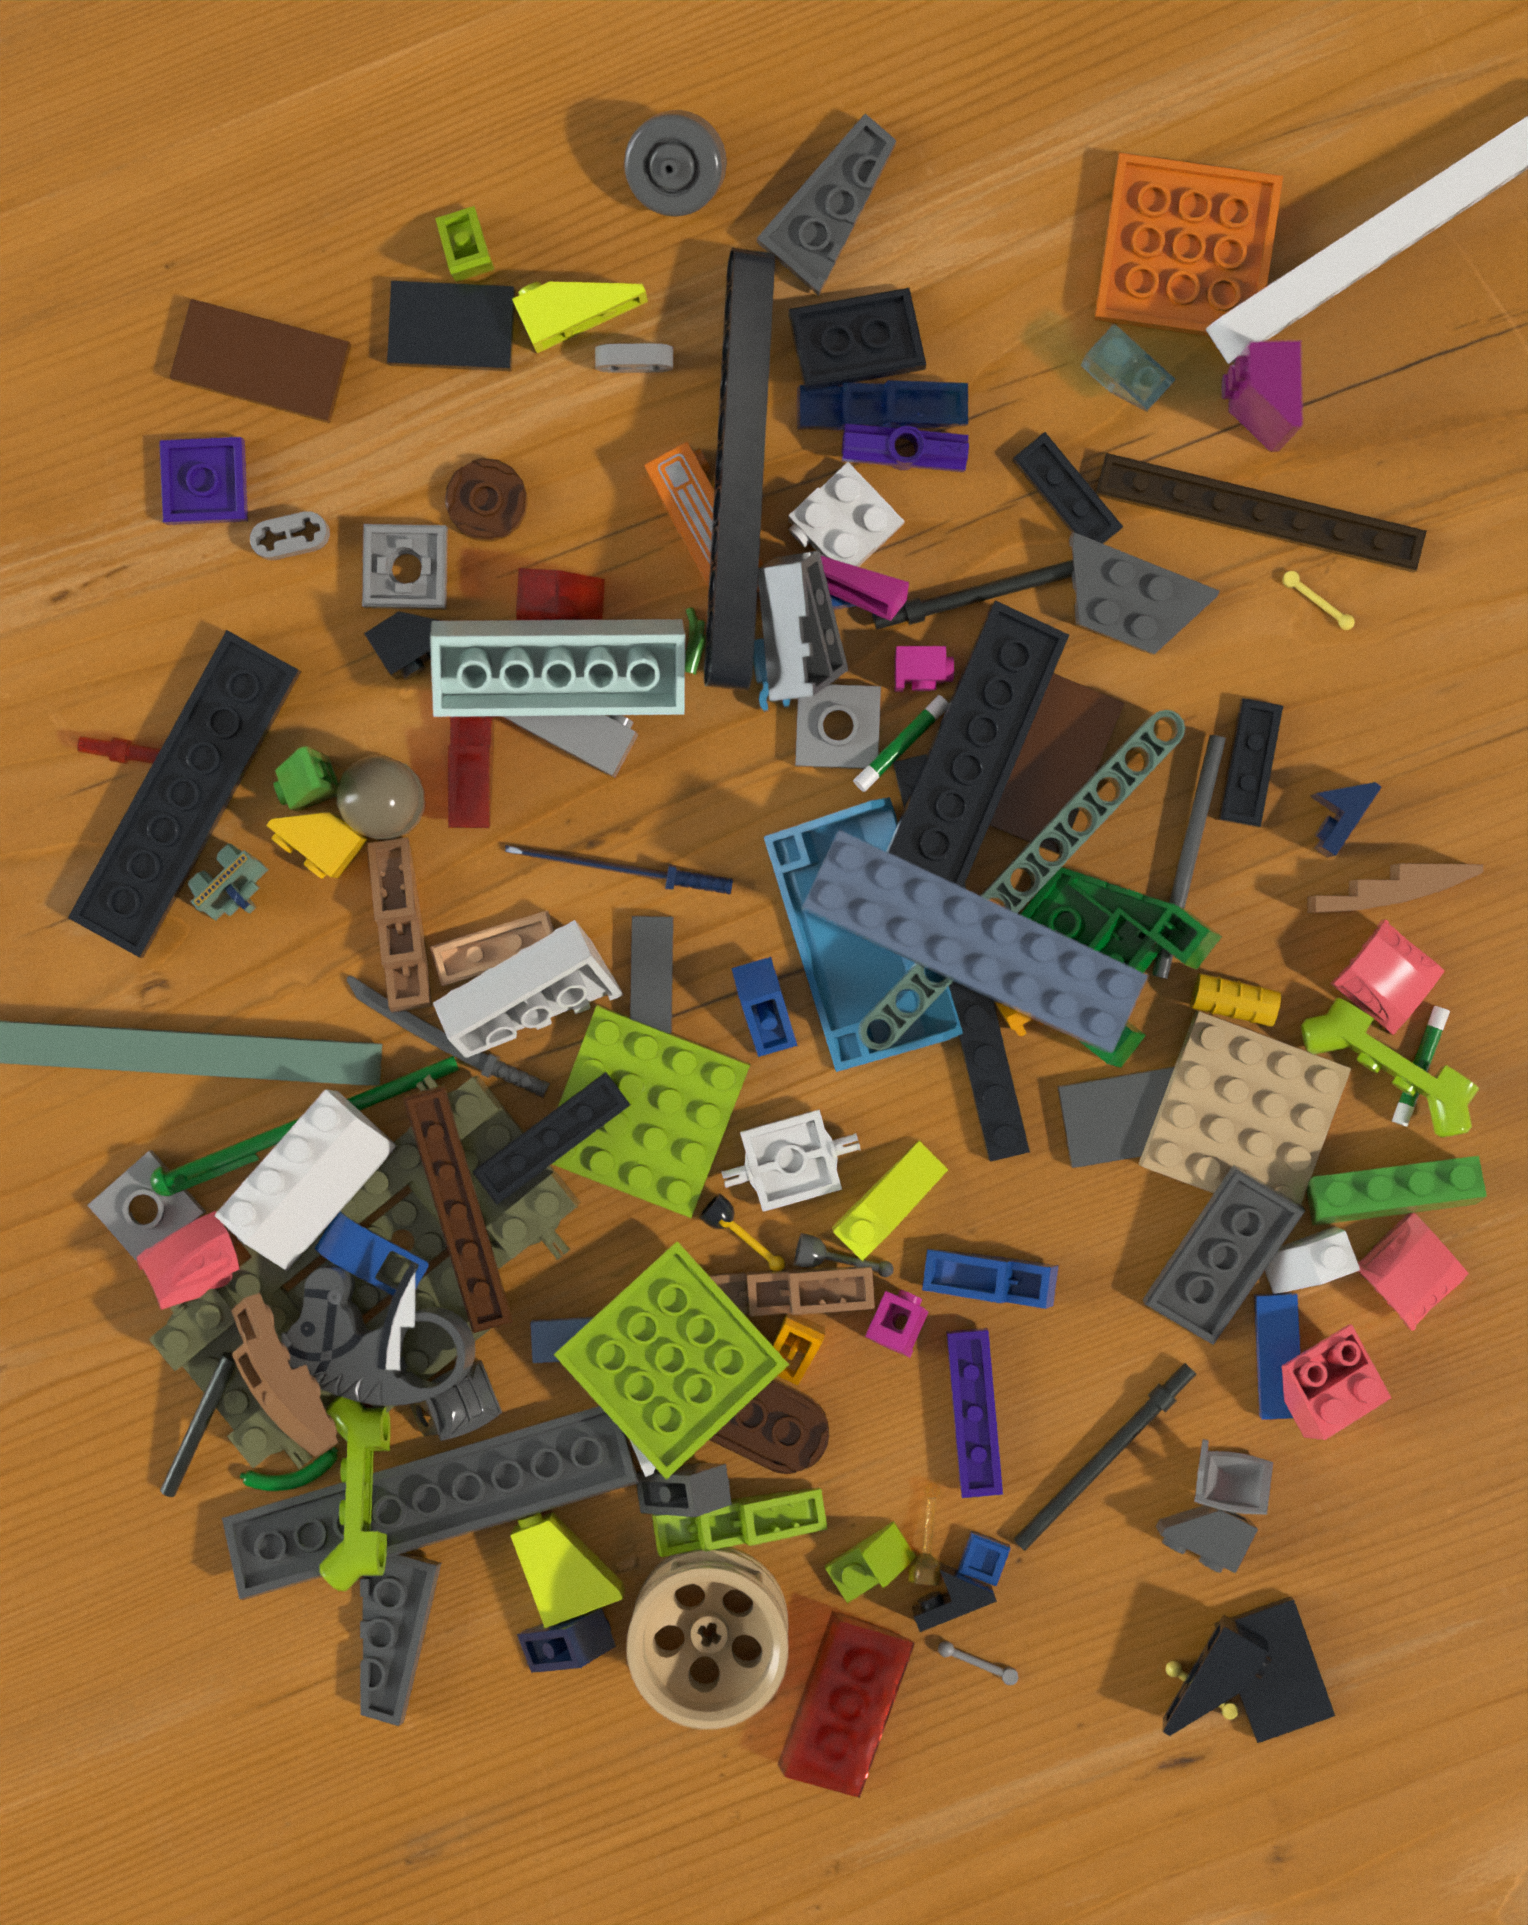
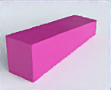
M821 556L831 595L889 621L894 618L907 601L909 582Z

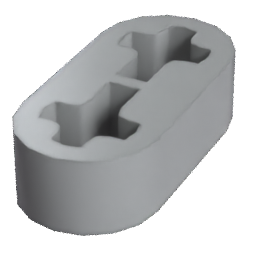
M657 343L599 345L595 347V369L607 373L670 371L673 369V347Z
M311 511L300 512L258 523L251 531L250 544L252 549L262 558L279 560L323 548L330 537V529L327 522L317 513ZM311 521L315 527H320V531L314 533V540L311 542L305 536L294 537L293 533L305 530V523ZM269 530L275 536L286 535L287 539L274 543V550L272 551L265 545H260V541L266 539V532Z

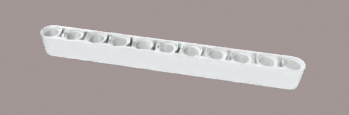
M1528 116L1209 325L1206 331L1228 365L1236 360L1237 355L1241 354L1249 342L1267 341L1528 169Z

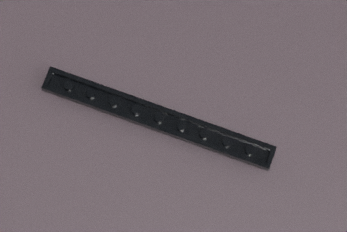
M927 754L893 763L903 809L906 806ZM953 981L949 985V989L963 1034L958 1036L988 1159L992 1162L1029 1153L1028 1141L994 1001Z

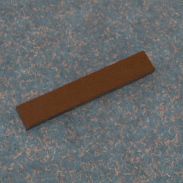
M445 1084L404 1095L403 1099L472 1333L512 1323L513 1317Z

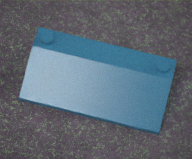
M890 797L868 801L764 836L836 1072L944 1042L963 1034L948 986L892 1046L884 1050H875L863 1045L858 1035L860 1022L915 963L801 909L839 830L885 852L887 851L898 825ZM924 968L925 976L929 981L939 983L943 980L944 976ZM909 989L901 990L895 1000L897 1008L903 1013L912 1012L917 1006V996ZM873 1020L867 1027V1036L873 1043H882L888 1037V1025L883 1020Z

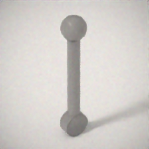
M943 1641L938 1646V1652L943 1657L953 1656L1002 1677V1680L1007 1685H1014L1018 1681V1673L1013 1667L1000 1668L955 1649L949 1641Z

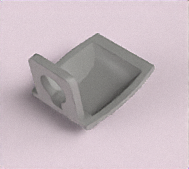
M1203 1439L1195 1502L1234 1513L1267 1514L1273 1462L1241 1453L1208 1451L1209 1440Z

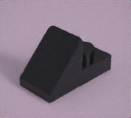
M938 1562L948 1593L941 1595L940 1591L928 1593L917 1600L918 1605L913 1606L912 1610L918 1629L922 1632L995 1603L997 1600L991 1584L959 1573L956 1568Z

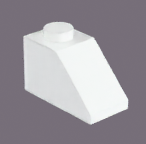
M1334 1226L1281 1246L1264 1271L1272 1292L1278 1294L1322 1285L1359 1271L1360 1268L1346 1231Z

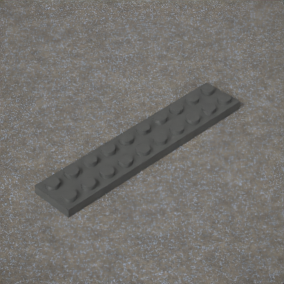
M598 1406L373 1473L371 1531L387 1534L386 1558L637 1484L639 1481L627 1436L607 1413ZM342 1482L222 1518L240 1600H247L322 1577L319 1572V1564L344 1540L345 1525H341L339 1521V1506L341 1500L346 1498V1483Z

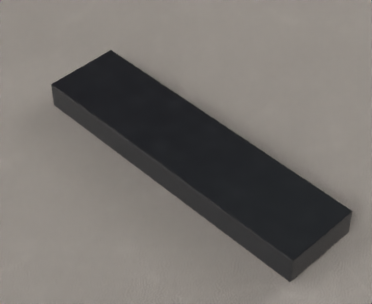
M605 1072L472 1172L497 1205L631 1104L608 1073Z

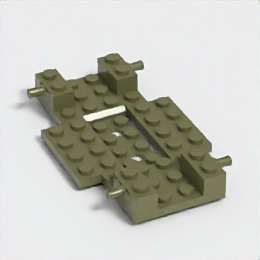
M428 1075L416 1085L421 1091L438 1086L431 1078V1075ZM479 1075L474 1076L457 1090L447 1094L498 1269L528 1246L541 1241L558 1260L570 1248L555 1230L560 1221L581 1202L550 1165L496 1205L472 1171L522 1135L524 1131ZM411 1126L405 1134L394 1142L398 1145L397 1148L344 1206L341 1212L357 1224H360L408 1185L412 1192L366 1229L392 1242V1236L397 1230L404 1229L409 1231L413 1235L415 1242L409 1252L429 1263L445 1250L447 1245ZM326 1228L289 1270H284L238 1238L252 1257L240 1266L239 1270L232 1273V1280L223 1287L208 1290L198 1299L169 1307L174 1314L171 1315L167 1324L150 1337L149 1340L174 1371L183 1366L205 1393L222 1353H233L244 1343L231 1310L245 1297L260 1293L264 1304H267L273 1313L274 1329L280 1342H282L281 1334L289 1331L290 1327L298 1321L303 1308L305 1282L308 1276L289 1292L283 1285L321 1255L315 1250V1247ZM390 1251L375 1278L396 1289L413 1261L394 1251ZM449 1256L420 1280L415 1289V1312L430 1307L450 1310L459 1315L472 1332ZM327 1260L317 1269L325 1267L327 1265H332L334 1263ZM415 1263V1271H416L417 1268H418V1264ZM353 1275L355 1289L351 1301L359 1308L363 1316L388 1296L389 1293ZM390 1305L365 1324L368 1330H377L384 1326ZM429 1321L415 1322V1327H410L406 1332L403 1340V1352L400 1353V1358L404 1356L408 1366L407 1372L412 1371L416 1376L427 1381L457 1356V1349L452 1336L442 1326ZM490 1329L480 1331L477 1333H472L474 1341L479 1339ZM235 1365L216 1406V1409L234 1430L227 1437L252 1468H255L269 1455L281 1452L284 1449L297 1468L300 1469L313 1457L283 1432L269 1417L253 1396L237 1365ZM320 1389L321 1402L324 1409H327L338 1395ZM371 1404L374 1408L386 1407V1413L396 1406Z

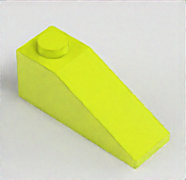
M550 281L543 285L540 282L531 283L518 292L519 296L512 299L536 353H540L648 302L646 291L642 284Z
M918 1141L832 1226L833 1232L863 1261L900 1224L948 1169Z

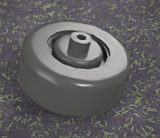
M684 110L664 111L645 121L630 138L624 158L626 179L636 198L648 209L658 214L672 217L689 215L703 208L719 191L725 178L727 166L724 144L718 132L704 118Z

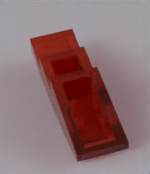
M495 716L450 717L448 828H490Z

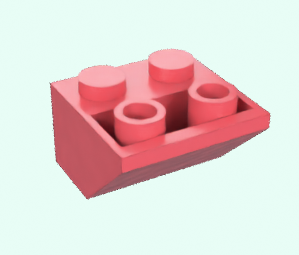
M1348 1324L1282 1365L1284 1402L1304 1438L1326 1440L1392 1398L1352 1324Z

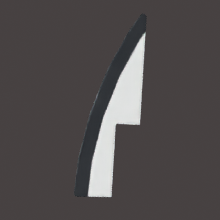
M412 1262L404 1273L392 1298L379 1346L378 1369L400 1370V1327H415V1262Z

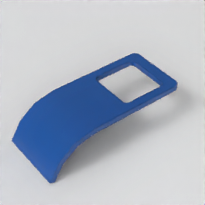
M341 1211L327 1226L315 1247L317 1252L335 1265L393 1296L396 1289L375 1278L390 1251H394L418 1264V1268L415 1271V1289L429 1266L428 1262L369 1231L348 1218Z

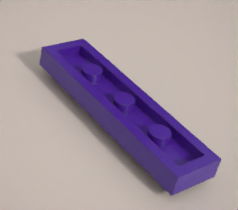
M988 1328L946 1331L961 1497L1003 1495Z

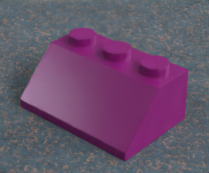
M1301 341L1249 342L1241 354L1237 355L1233 365H1230L1228 374H1223L1222 398L1228 399L1229 412L1270 452H1279L1302 427Z

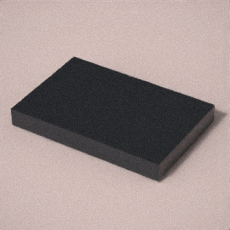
M391 281L388 365L512 372L515 310L512 299L515 298L514 286Z
M910 288L789 309L788 316L804 391L922 371L926 368V360Z
M1292 1596L1230 1617L1232 1620L1267 1639L1268 1655L1272 1657L1264 1676L1261 1679L1254 1677L1249 1688L1239 1693L1257 1743L1335 1716Z

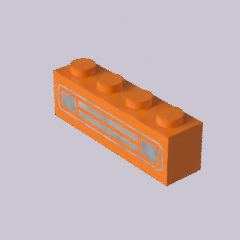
M685 442L644 465V468L709 588L714 488L705 474L711 471V468L700 448L693 452L689 443ZM759 558L758 568L763 565V563H762V561L760 560V558ZM757 584V598H758V597H760V593H759V586H758V584Z

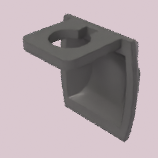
M482 1360L473 1362L465 1378L447 1391L427 1400L409 1404L422 1435L438 1434L440 1441L474 1431L502 1413ZM454 1369L440 1375L431 1382L447 1380ZM421 1407L424 1411H428L431 1418L428 1420L429 1423L424 1418Z

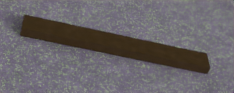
M1106 453L1104 456L1095 492L1099 497L1412 573L1417 571L1426 536V530Z

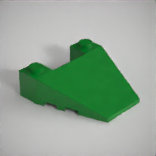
M1063 867L1037 892L1021 914V916L1142 973L1145 972L1162 948L1183 964L1197 970L1222 937L1191 912L1177 905ZM1127 1020L1112 1053L1103 1052L1080 1040L1078 1041L1105 1063L1121 1068L1146 1035Z

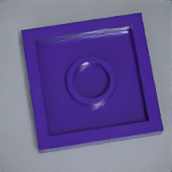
M242 437L160 440L163 523L166 525L248 521L245 440Z

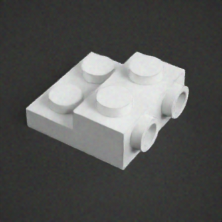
M847 462L821 488L818 487L788 515V521L792 524L788 530L803 547L810 543L816 551L820 552L821 556L859 567L905 521Z

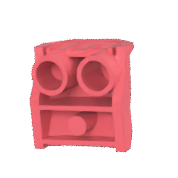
M1382 919L1377 925L1379 929L1373 931L1374 934L1361 946L1362 950L1355 958L1350 960V965L1344 968L1338 975L1339 977H1335L1330 984L1357 1008L1373 1017V1021L1389 1034L1394 1035L1435 986L1444 970L1390 925L1389 921Z
M216 1211L176 1230L154 1246L145 1249L136 1257L140 1270H144L155 1292L161 1310L201 1297L208 1289H216L227 1285L232 1280V1273L239 1270L237 1255L224 1224L214 1216L217 1213Z
M1409 1213L1388 1231L1358 1263L1360 1270L1357 1271L1386 1299L1387 1304L1394 1308L1400 1315L1399 1317L1404 1321L1405 1326L1411 1331L1416 1329V1325L1469 1274L1415 1213Z

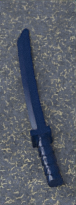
M511 845L505 846V852L666 880L665 889L673 890L674 886L692 887V889H704V891H716L717 893L729 895L732 890L733 878L727 879L726 877L677 870V865L669 864L668 871L666 872Z

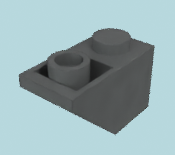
M1206 1505L1159 1519L1156 1525L1160 1535L1164 1537L1162 1541L1164 1545L1181 1554H1185L1188 1549L1200 1555V1563L1219 1573L1222 1572L1223 1568L1234 1573L1237 1572L1258 1530L1250 1519L1238 1513L1219 1510Z

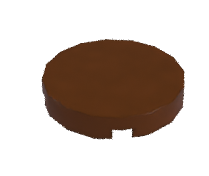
M480 458L473 460L454 472L446 487L445 505L451 521L461 533L477 541L493 542L508 537L520 526L527 512L528 496L523 480L511 466L498 459Z

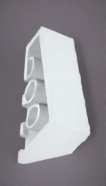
M574 920L556 929L553 933L533 945L520 950L517 954L497 966L486 970L483 974L461 987L453 989L444 997L433 1002L448 1040L465 1058H468L515 1039L516 1031L525 1027L541 1029L551 1025L550 1018L571 1009L574 1010L576 1015L591 1009L589 1002L607 995L611 1001L623 996V993L591 939Z

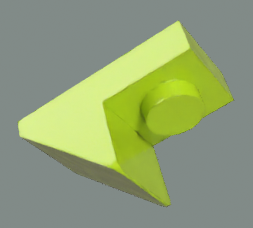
M475 206L435 218L448 268L456 282L494 270Z
M893 1521L827 1563L825 1569L846 1602L849 1603L879 1583L882 1588L886 1587L916 1558V1555Z

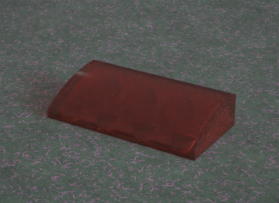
M832 1611L777 1764L784 1777L860 1798L915 1645L913 1640L872 1623Z

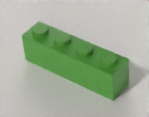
M1479 1156L1312 1177L1308 1182L1306 1189L1312 1226L1478 1204L1487 1197Z

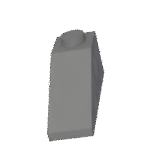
M606 715L503 716L515 725L613 778L617 776L638 737L636 731L630 729L634 722L623 715H609V717Z

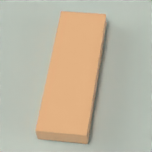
M547 910L431 946V953L441 985L445 986L483 974L486 970L497 966L517 954L520 950L550 935L555 930Z

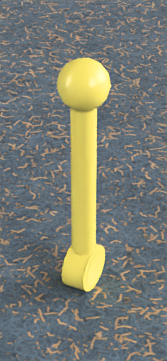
M1288 571L1284 574L1282 582L1285 587H1295L1338 620L1341 629L1350 630L1353 628L1355 620L1352 615H1343L1300 582L1297 572Z
M1177 1661L1167 1663L1166 1673L1171 1677H1178L1185 1681L1188 1674L1182 1670L1181 1664ZM1226 1701L1218 1706L1226 1719H1234L1238 1715V1708L1232 1701Z

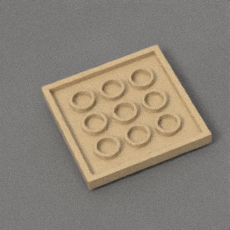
M1195 1011L1138 1165L1215 1193L1232 1166L1235 1165L1301 1205L1351 1068L1203 1012Z

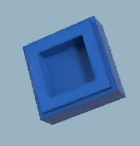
M971 1531L957 1570L959 1573L997 1586L1011 1547L1009 1544Z

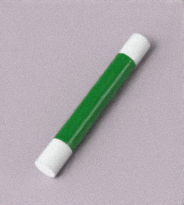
M938 695L853 780L855 785L865 792L946 711L949 703L942 696Z
M1438 1006L1433 1007L1413 1064L1427 1073L1450 1013L1449 1010ZM1402 1091L1392 1122L1408 1127L1420 1093L1416 1092L1414 1096H1411Z

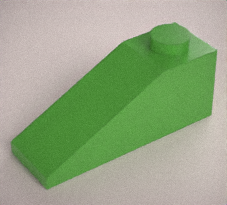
M305 746L297 749L275 770L279 780L273 783L275 792L282 805L288 804L291 810L300 811L337 797L339 782L329 756Z

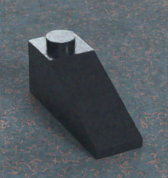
M1223 1615L1163 1717V1733L1169 1736L1175 1734L1249 1688L1254 1677L1261 1679L1272 1659L1268 1655V1640Z

